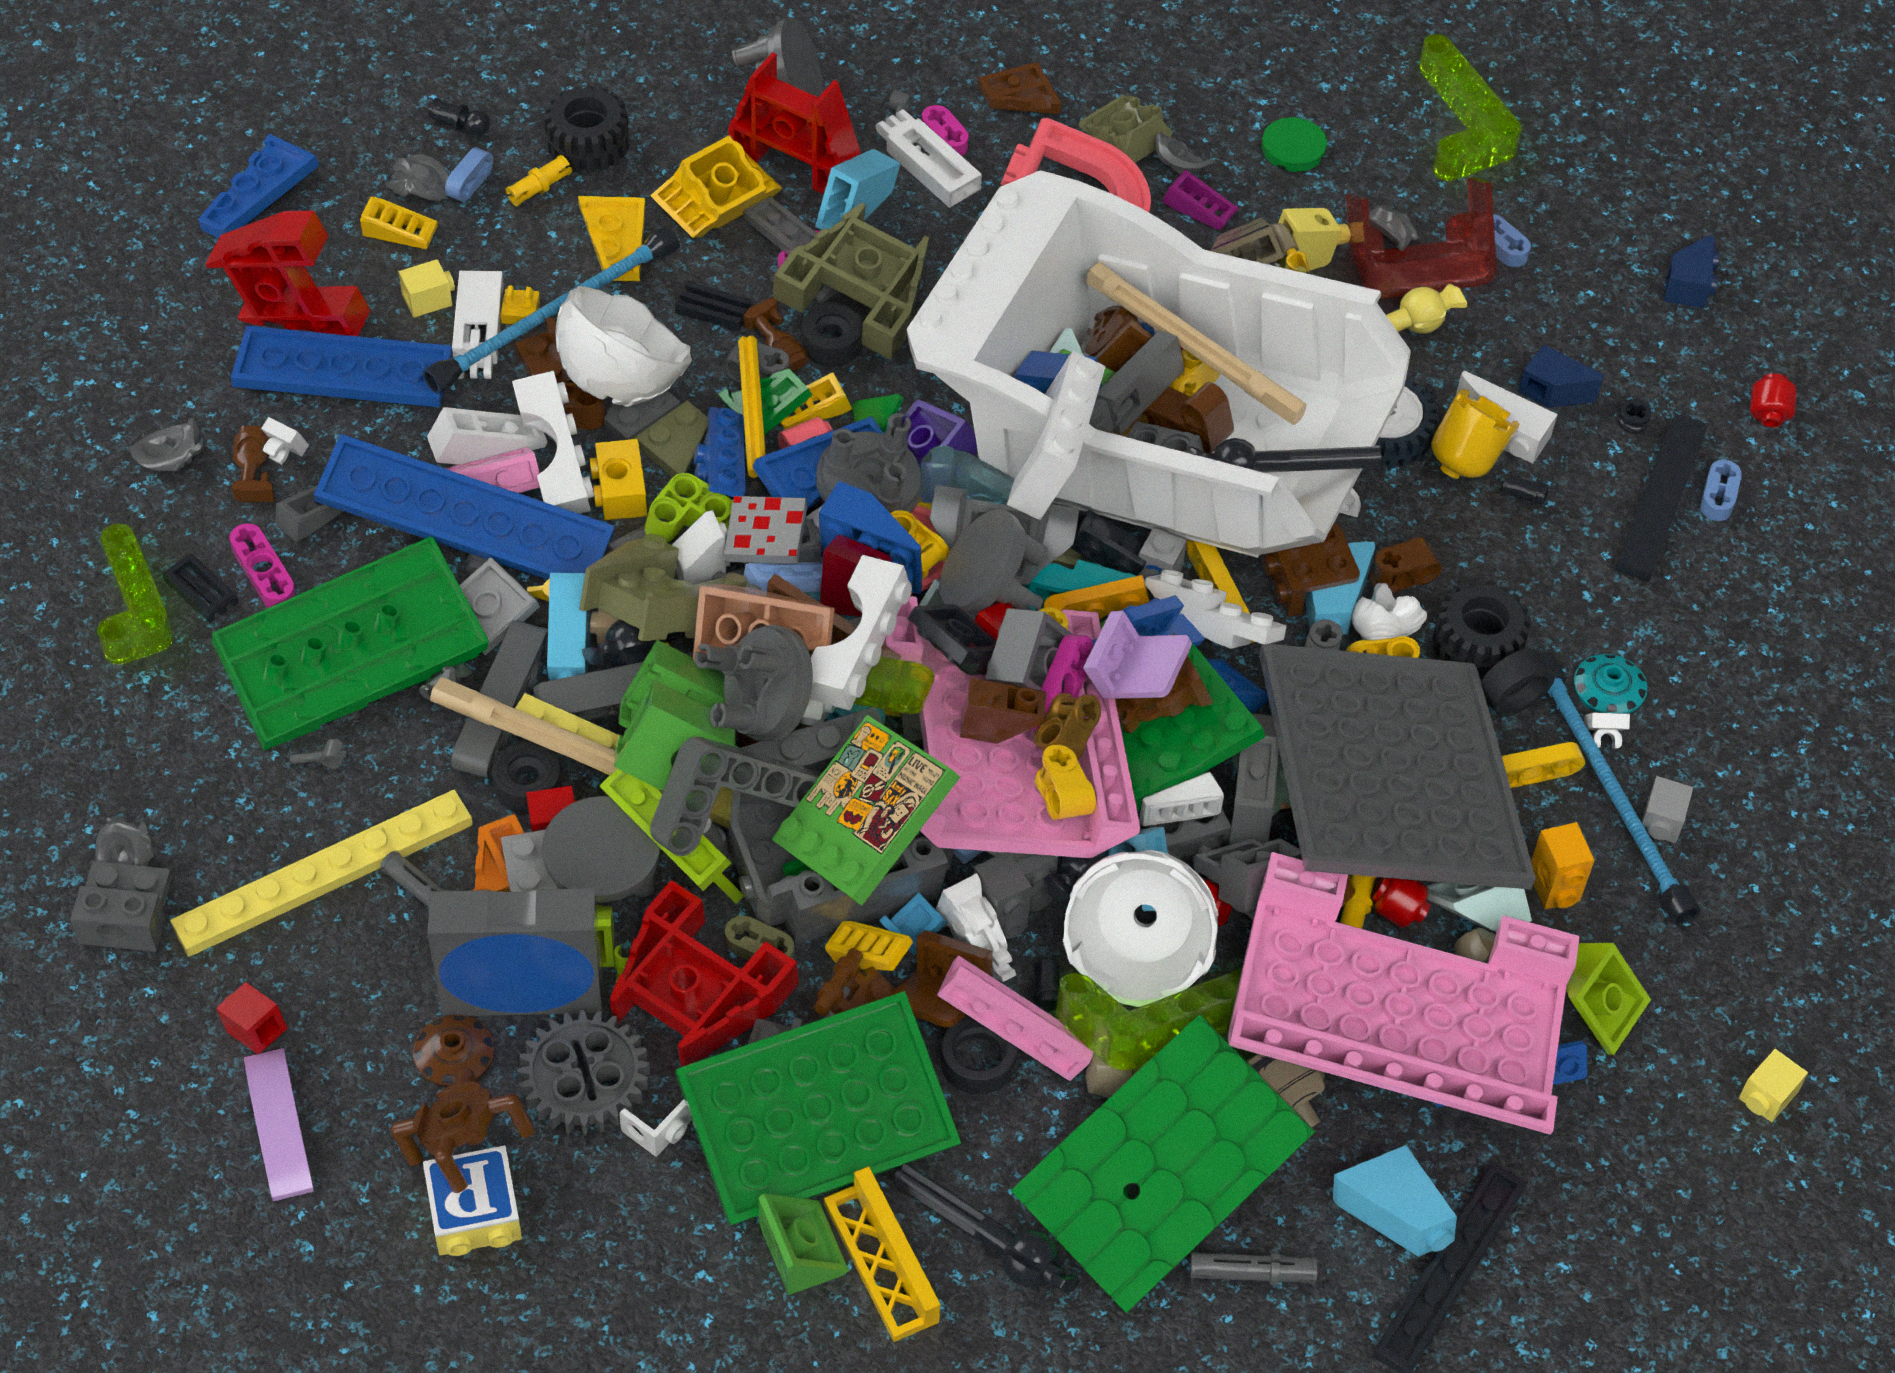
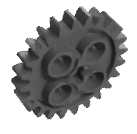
M584 1010L580 1011L578 1020L574 1021L568 1013H564L563 1024L559 1025L556 1021L550 1019L549 1032L537 1028L535 1031L538 1042L532 1040L525 1042L527 1053L520 1054L521 1068L517 1069L518 1080L521 1082L519 1084L521 1096H527L526 1105L528 1110L536 1108V1115L539 1121L550 1115L549 1120L552 1129L556 1128L561 1122H564L566 1133L568 1134L571 1133L575 1125H581L583 1135H587L590 1124H595L600 1132H604L605 1120L609 1119L618 1126L620 1124L619 1112L625 1108L633 1114L631 1102L638 1104L643 1102L640 1090H648V1077L646 1076L650 1075L649 1062H646L648 1060L647 1049L640 1048V1035L631 1036L629 1024L617 1029L616 1016L611 1017L605 1023L602 1022L601 1011H597L593 1020L587 1019ZM574 1043L580 1046L585 1070L588 1076H590L591 1088L596 1098L594 1101H590L588 1098L582 1071L578 1068L577 1056L572 1046ZM595 1047H604V1048H606L605 1050H603V1051H601V1052H592V1051H590L591 1049H593V1048H595ZM556 1058H565V1059H567L566 1061H564V1062H562V1063H553V1062H551L552 1060H554V1059H556ZM608 1080H613L617 1082L612 1086L601 1085L603 1082ZM571 1091L578 1093L568 1098L562 1096L564 1093Z

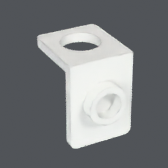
M684 1099L655 1130L625 1108L619 1113L622 1132L656 1157L669 1143L675 1144L681 1139L687 1129V1124L691 1121ZM633 1126H635V1127L643 1134V1136H642L641 1134H639V1133L633 1128Z

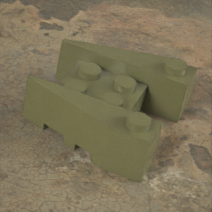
M860 203L844 214L840 222L828 230L824 228L815 234V239L805 246L799 245L790 252L774 274L773 298L803 313L823 284H826L872 308L863 321L862 345L891 360L908 336L907 328L912 322L927 261L929 237L924 236L918 246L913 248L865 223L866 205Z
M647 534L642 539L623 544L586 568L579 610L584 612L598 608L640 629L638 639L641 641L666 640L667 634L674 632H685L687 638H695L699 589L701 585L725 583L759 590L761 588L748 582L745 576L736 573H729L723 578L695 585L687 581L676 580L674 576L679 548L666 543V539L662 536Z

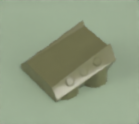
M1124 94L1079 122L1081 129L1089 135L1118 148L1133 160L1135 164L1156 150L1155 138L1157 133L1161 132L1165 136L1171 137L1173 132L1164 123L1161 107L1157 105L1142 107L1139 98L1134 96L1127 97Z

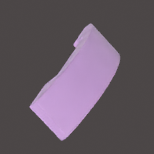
M284 1048L244 1057L248 1086L272 1200L277 1201L314 1192Z

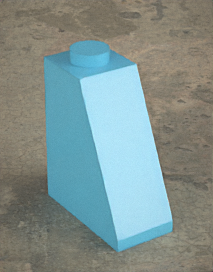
M872 149L832 167L815 227L821 230L824 228L828 230L840 222L844 214L860 203L866 205V219L892 193L901 163Z
M1374 542L1348 543L1360 571L1357 582L1306 593L1305 604L1310 628L1315 622L1325 619L1336 622L1341 627L1342 635L1348 634L1355 604L1360 600L1370 572L1375 551Z
M550 573L547 655L549 681L588 673L589 662L583 657L582 649L590 647L591 610L584 612L579 610L585 573Z
M1406 1145L1334 1174L1333 1201L1336 1205L1419 1257L1431 1251L1443 1250L1450 1243L1454 1242L1457 1216Z

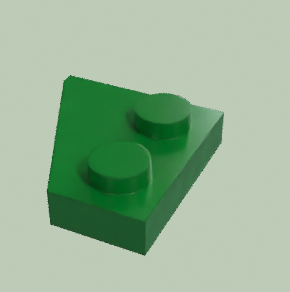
M789 368L776 372L768 378H760L764 435L813 396L809 388ZM726 389L718 394L728 408L743 415L742 390L731 394Z

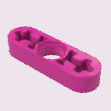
M248 523L235 527L229 537L232 552L265 606L270 608L295 597L296 592L293 580L261 529L254 524ZM248 539L249 542H253L255 550L250 552L249 547L243 540ZM265 561L272 564V567L265 572L253 570V567L259 562ZM276 582L279 591L284 593L278 595L275 591L272 592L271 583Z
M1067 634L1062 639L1041 688V691H1046L1045 715L1050 708L1052 699L1057 694L1069 693L1074 698L1078 697L1087 676L1083 667L1094 647L1093 641L1089 636ZM1064 677V689L1062 692V680ZM1036 726V727L1033 728V729L1035 730V732H1036V730L1038 729L1039 726Z

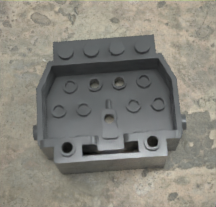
M875 706L791 732L777 741H761L741 749L823 773L867 715L882 725L883 723ZM733 790L728 847L740 875L739 882L742 893L746 900L749 899L755 917L759 921L769 926L785 922L794 945L833 933L843 921L864 923L898 912L917 893H920L927 901L939 898L946 870L950 868L954 849L937 848L922 832L914 837L862 906L815 871L806 870L798 876L784 877L782 866L797 858L779 846L772 838L779 830L782 822L790 816L796 807Z

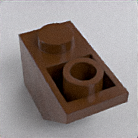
M970 678L962 708L960 737L998 744L1043 724L1045 719L1046 691Z

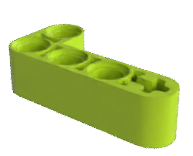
M690 473L676 474L652 502L645 523L646 535L662 536L666 539V543L670 542L684 525L690 528L705 512L711 510L717 516L718 524L724 523L728 531L733 500L723 494L709 491L707 483ZM678 494L685 495V496H687L688 498L681 497V496H679ZM658 518L665 519V520H667L668 522H663V521L659 520Z

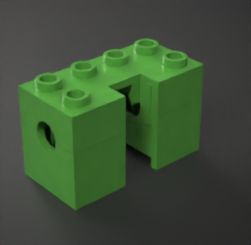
M656 640L621 698L618 724L628 729L624 732V736L620 735L616 741L614 767L664 791L682 744L689 738L694 736L703 737L738 748L735 745V729L714 727L710 722V711L715 703H725V674L714 669H701L697 667L695 661L689 655ZM706 755L701 760V763L705 760ZM692 792L688 795V797L686 798V800H688V799L690 798Z

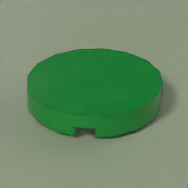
M1296 117L1282 118L1272 122L1265 129L1261 148L1264 157L1272 165L1278 167L1279 164L1285 166L1287 171L1300 172L1310 170L1321 163L1326 153L1327 139L1325 133L1318 125L1306 119Z

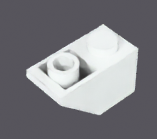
M713 510L705 512L672 544V546L679 548L675 570L679 580L687 581L692 585L711 580L716 572L722 571L726 573V567L730 566V562H725L724 557L728 531L724 523L718 524Z

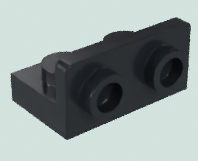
M1091 510L1085 513L1076 530L1074 544L1070 547L1071 549L1078 552L1085 559L1091 560L1103 567L1123 573H1131L1136 576L1139 575L1146 565V561L1139 557L1140 551L1145 544L1144 542Z

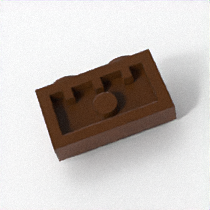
M552 317L545 319L546 332L514 343L515 353L529 376L554 371L556 381L574 383L567 375V370L563 368L560 354L557 352L556 323Z

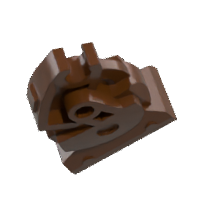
M1115 305L1095 315L1094 320H1096L1093 329L1088 328L1086 332L1090 336V341L1085 350L1088 356L1097 357L1098 363L1117 373L1153 335L1141 327V324L1137 321L1138 317L1122 306Z
M1188 655L1168 695L1155 698H1115L1119 722L1125 732L1129 734L1136 730L1140 722L1151 721L1160 716L1164 718L1167 716L1174 717L1184 711L1189 704L1202 707L1213 703Z

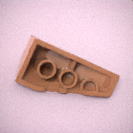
M731 584L701 585L699 589L693 661H695L696 651L707 653L697 648L700 644L706 643L724 648L728 645L737 646L748 633L768 625L792 629L802 638L808 651L814 650L816 647L831 645L835 608Z

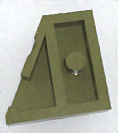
M687 400L638 434L635 439H638L639 449L670 476L674 477L679 473H687L694 459L697 444H701L706 438L708 417Z

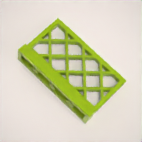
M618 768L600 785L619 807L703 891L712 882H715L736 904L744 897L722 874L731 862L703 834L695 850L685 856L673 854L653 839L650 832L651 822L662 796V793L656 787ZM678 829L674 831L672 837L676 834Z

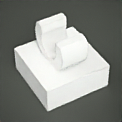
M268 417L261 428L270 438L264 445L263 452L269 454L271 460L281 465L287 459L289 451L302 457L309 446L296 430Z
M1590 713L1585 715L1584 724L1588 730L1595 731L1592 737L1597 747H1601L1602 735L1608 734L1612 738V749H1618L1622 745V736L1619 731L1629 729L1630 714Z

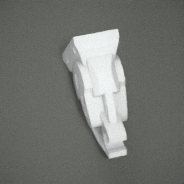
M976 873L943 890L936 910L948 922L944 927L949 926L954 939L991 950L994 979L1004 982L1016 976L1015 970L1008 964L1012 962V957L1007 951V942L997 919V914L990 902L982 896L981 881L978 874Z

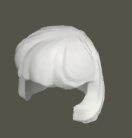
M1377 583L1374 587L1372 599H1366L1362 596L1355 604L1352 613V624L1363 640L1409 636L1420 629L1427 618V612L1420 607V602L1415 597L1399 596L1395 600L1387 583Z

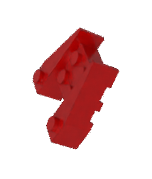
M773 52L750 76L743 99L736 108V115L728 126V136L730 135L733 141L738 142L756 163L770 147H773L812 165V189L824 194L831 168L861 155L838 81L833 80L819 97L809 94L787 82L777 79V54Z
M314 210L283 211L220 235L205 263L207 268H224L244 301V305L237 317L241 322L264 326L265 322L284 325V329L299 331V329L317 333L359 336L371 311L357 286L317 287L305 266H314L328 238V234Z
M671 880L645 911L641 929L637 938L633 940L623 973L619 975L611 994L610 1004L612 1015L617 1017L618 1024L636 1004L683 1035L684 1038L678 1044L680 1064L684 1067L698 1062L753 1027L757 1018L764 1020L775 1013L796 988L799 981L797 962L766 941L740 970L693 939L692 937L705 924L703 901Z

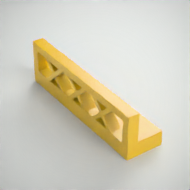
M868 1166L854 1172V1186L825 1197L824 1206L893 1342H896L939 1323L941 1304L870 1167ZM857 1198L863 1212L859 1221L843 1217L837 1206ZM866 1219H868L870 1225L864 1224ZM849 1229L855 1230L853 1236L851 1235ZM860 1233L878 1238L881 1245L876 1256L859 1251L856 1243ZM884 1252L888 1260L882 1258ZM866 1263H869V1264L872 1265L870 1271H869V1269H868ZM878 1267L896 1273L898 1281L894 1291L876 1284L874 1277ZM902 1287H903V1289H904L906 1295L900 1293V1290H901ZM884 1298L890 1299L888 1306ZM899 1302L913 1307L918 1318L897 1326L892 1316L895 1303Z

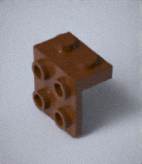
M1337 523L1332 525L1324 542L1267 553L1262 559L1265 574L1273 579L1276 601L1278 604H1283L1288 617L1302 615L1307 592L1355 583L1359 580L1360 571L1343 531Z
M924 930L916 937L917 971L887 997L905 991L914 1017L932 1022L939 1027H952L967 1015L937 996L952 962L959 955L993 977L992 951Z

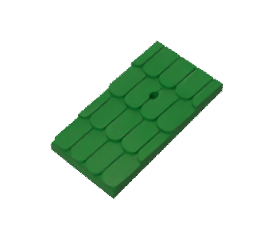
M431 536L215 631L212 634L211 640L263 750L318 730L320 725L363 709L372 701L426 681L433 674L443 671L442 669L446 666L453 667L474 659L481 652L486 651L489 644L485 632L436 541Z
M1199 1014L1099 1109L1091 1114L1059 1146L1047 1155L1011 1192L1073 1258L1082 1265L1123 1311L1127 1313L1316 1131L1234 1047L1229 1046L1228 1040L1202 1014ZM1131 1183L1139 1186L1140 1194L1138 1197H1133L1129 1193V1185Z

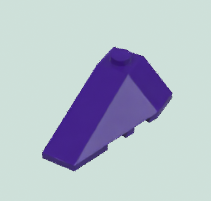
M917 399L904 415L902 425L908 417L911 421V427L906 438L908 441L907 448L917 459L923 475L921 497L930 498L934 495L935 484L946 485L962 473L978 453L975 432L966 420Z

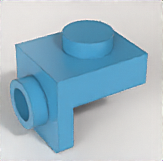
M917 893L892 919L884 915L879 920L888 931L910 936L913 943L908 951L913 955L917 953L916 937L924 930L938 933L948 923L920 893Z

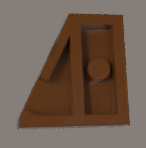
M1038 62L978 77L977 87L989 108L1061 113L1062 103Z

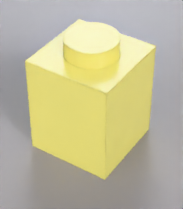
M438 259L398 271L402 296L413 318L452 306L451 291L455 290L454 281L449 271H443Z
M1774 1049L1748 1078L1739 1099L1746 1103L1753 1113L1762 1115L1772 1123L1799 1092L1808 1072L1777 1049Z

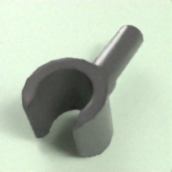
M898 90L892 92L888 105L889 108L896 110L895 117L898 111L903 109L908 113L910 109L909 95Z
M330 739L326 742L323 751L291 754L290 762L291 764L321 762L325 767L337 769L343 763L347 752L341 750L343 747L341 741Z

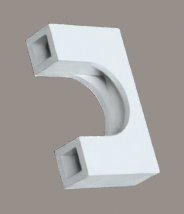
M1075 351L1071 352L1045 393L1046 396L1054 400L1051 413L1034 450L1014 480L1007 505L1041 520L1077 465L1106 366Z

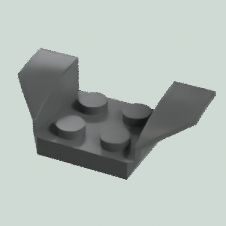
M935 484L930 521L938 535L948 545L950 551L960 535L973 521L986 512L995 509H1004L1013 514L1025 529V534L1042 545L1047 546V557L1039 566H1032L1028 561L1022 559L1015 575L1021 584L1028 585L1038 575L1039 571L1074 544L1079 509L1051 504L1041 520L1009 505L967 498L968 489Z

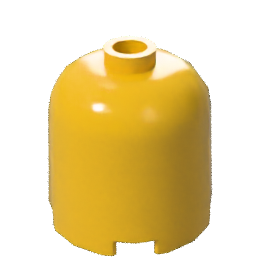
M1459 389L1437 428L1431 443L1435 457L1442 464L1440 469L1456 479L1460 475L1476 478L1487 474L1520 425L1518 421L1513 420L1512 423L1509 422L1507 418L1511 413L1487 397L1481 395L1478 401L1468 397L1470 392L1467 389Z

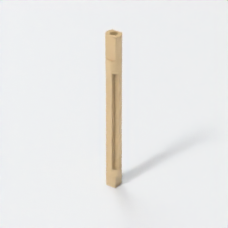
M1098 262L1088 270L1087 284L1123 306L1157 331L1161 330L1178 336L1179 344L1182 348L1242 388L1248 395L1292 425H1296L1303 418L1307 404L1260 371H1256L1129 284L1127 280L1101 262Z
M443 677L439 679L432 689L431 702L489 726L493 725L610 775L617 769L614 767L615 750L507 706L499 700Z

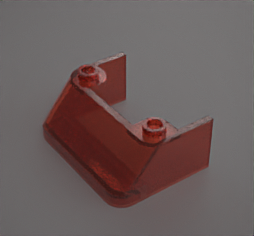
M1474 177L1467 178L1469 212L1457 213L1449 218L1445 226L1446 241L1407 246L1404 251H1399V248L1384 249L1381 232L1377 228L1370 226L1368 198L1353 193L1346 194L1347 221L1351 233L1349 246L1364 287L1381 291L1380 298L1405 296L1410 290L1418 287H1430L1436 291H1443L1448 284L1458 288H1466L1489 283L1494 278L1497 269L1492 183Z

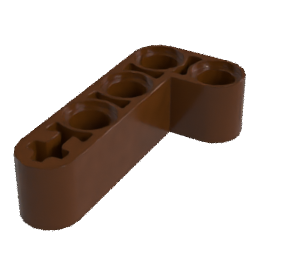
M1206 382L1191 397L1168 387L1142 413V415L1147 417L1148 424L1199 435L1203 451L1207 454L1212 453L1217 445L1234 432L1227 395L1219 386L1211 382Z

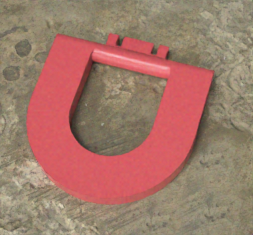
M1049 118L1041 119L1029 147L1017 144L1001 182V185L1004 186L1037 172L1044 156L1096 178L1108 189L1109 193L1147 212L1150 211L1151 194L1148 183L1139 167L1125 153L1107 142Z

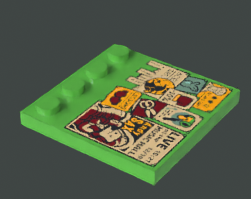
M867 715L790 816L782 822L772 840L862 906L957 783L960 776L945 764Z

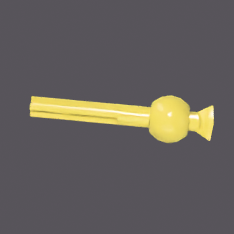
M1448 284L1440 293L1430 287H1418L1405 294L1401 300L1399 310L1391 312L1386 316L1397 332L1408 328L1414 333L1426 334L1435 331L1442 325L1447 310L1451 308H1466L1467 301L1460 288L1452 284Z

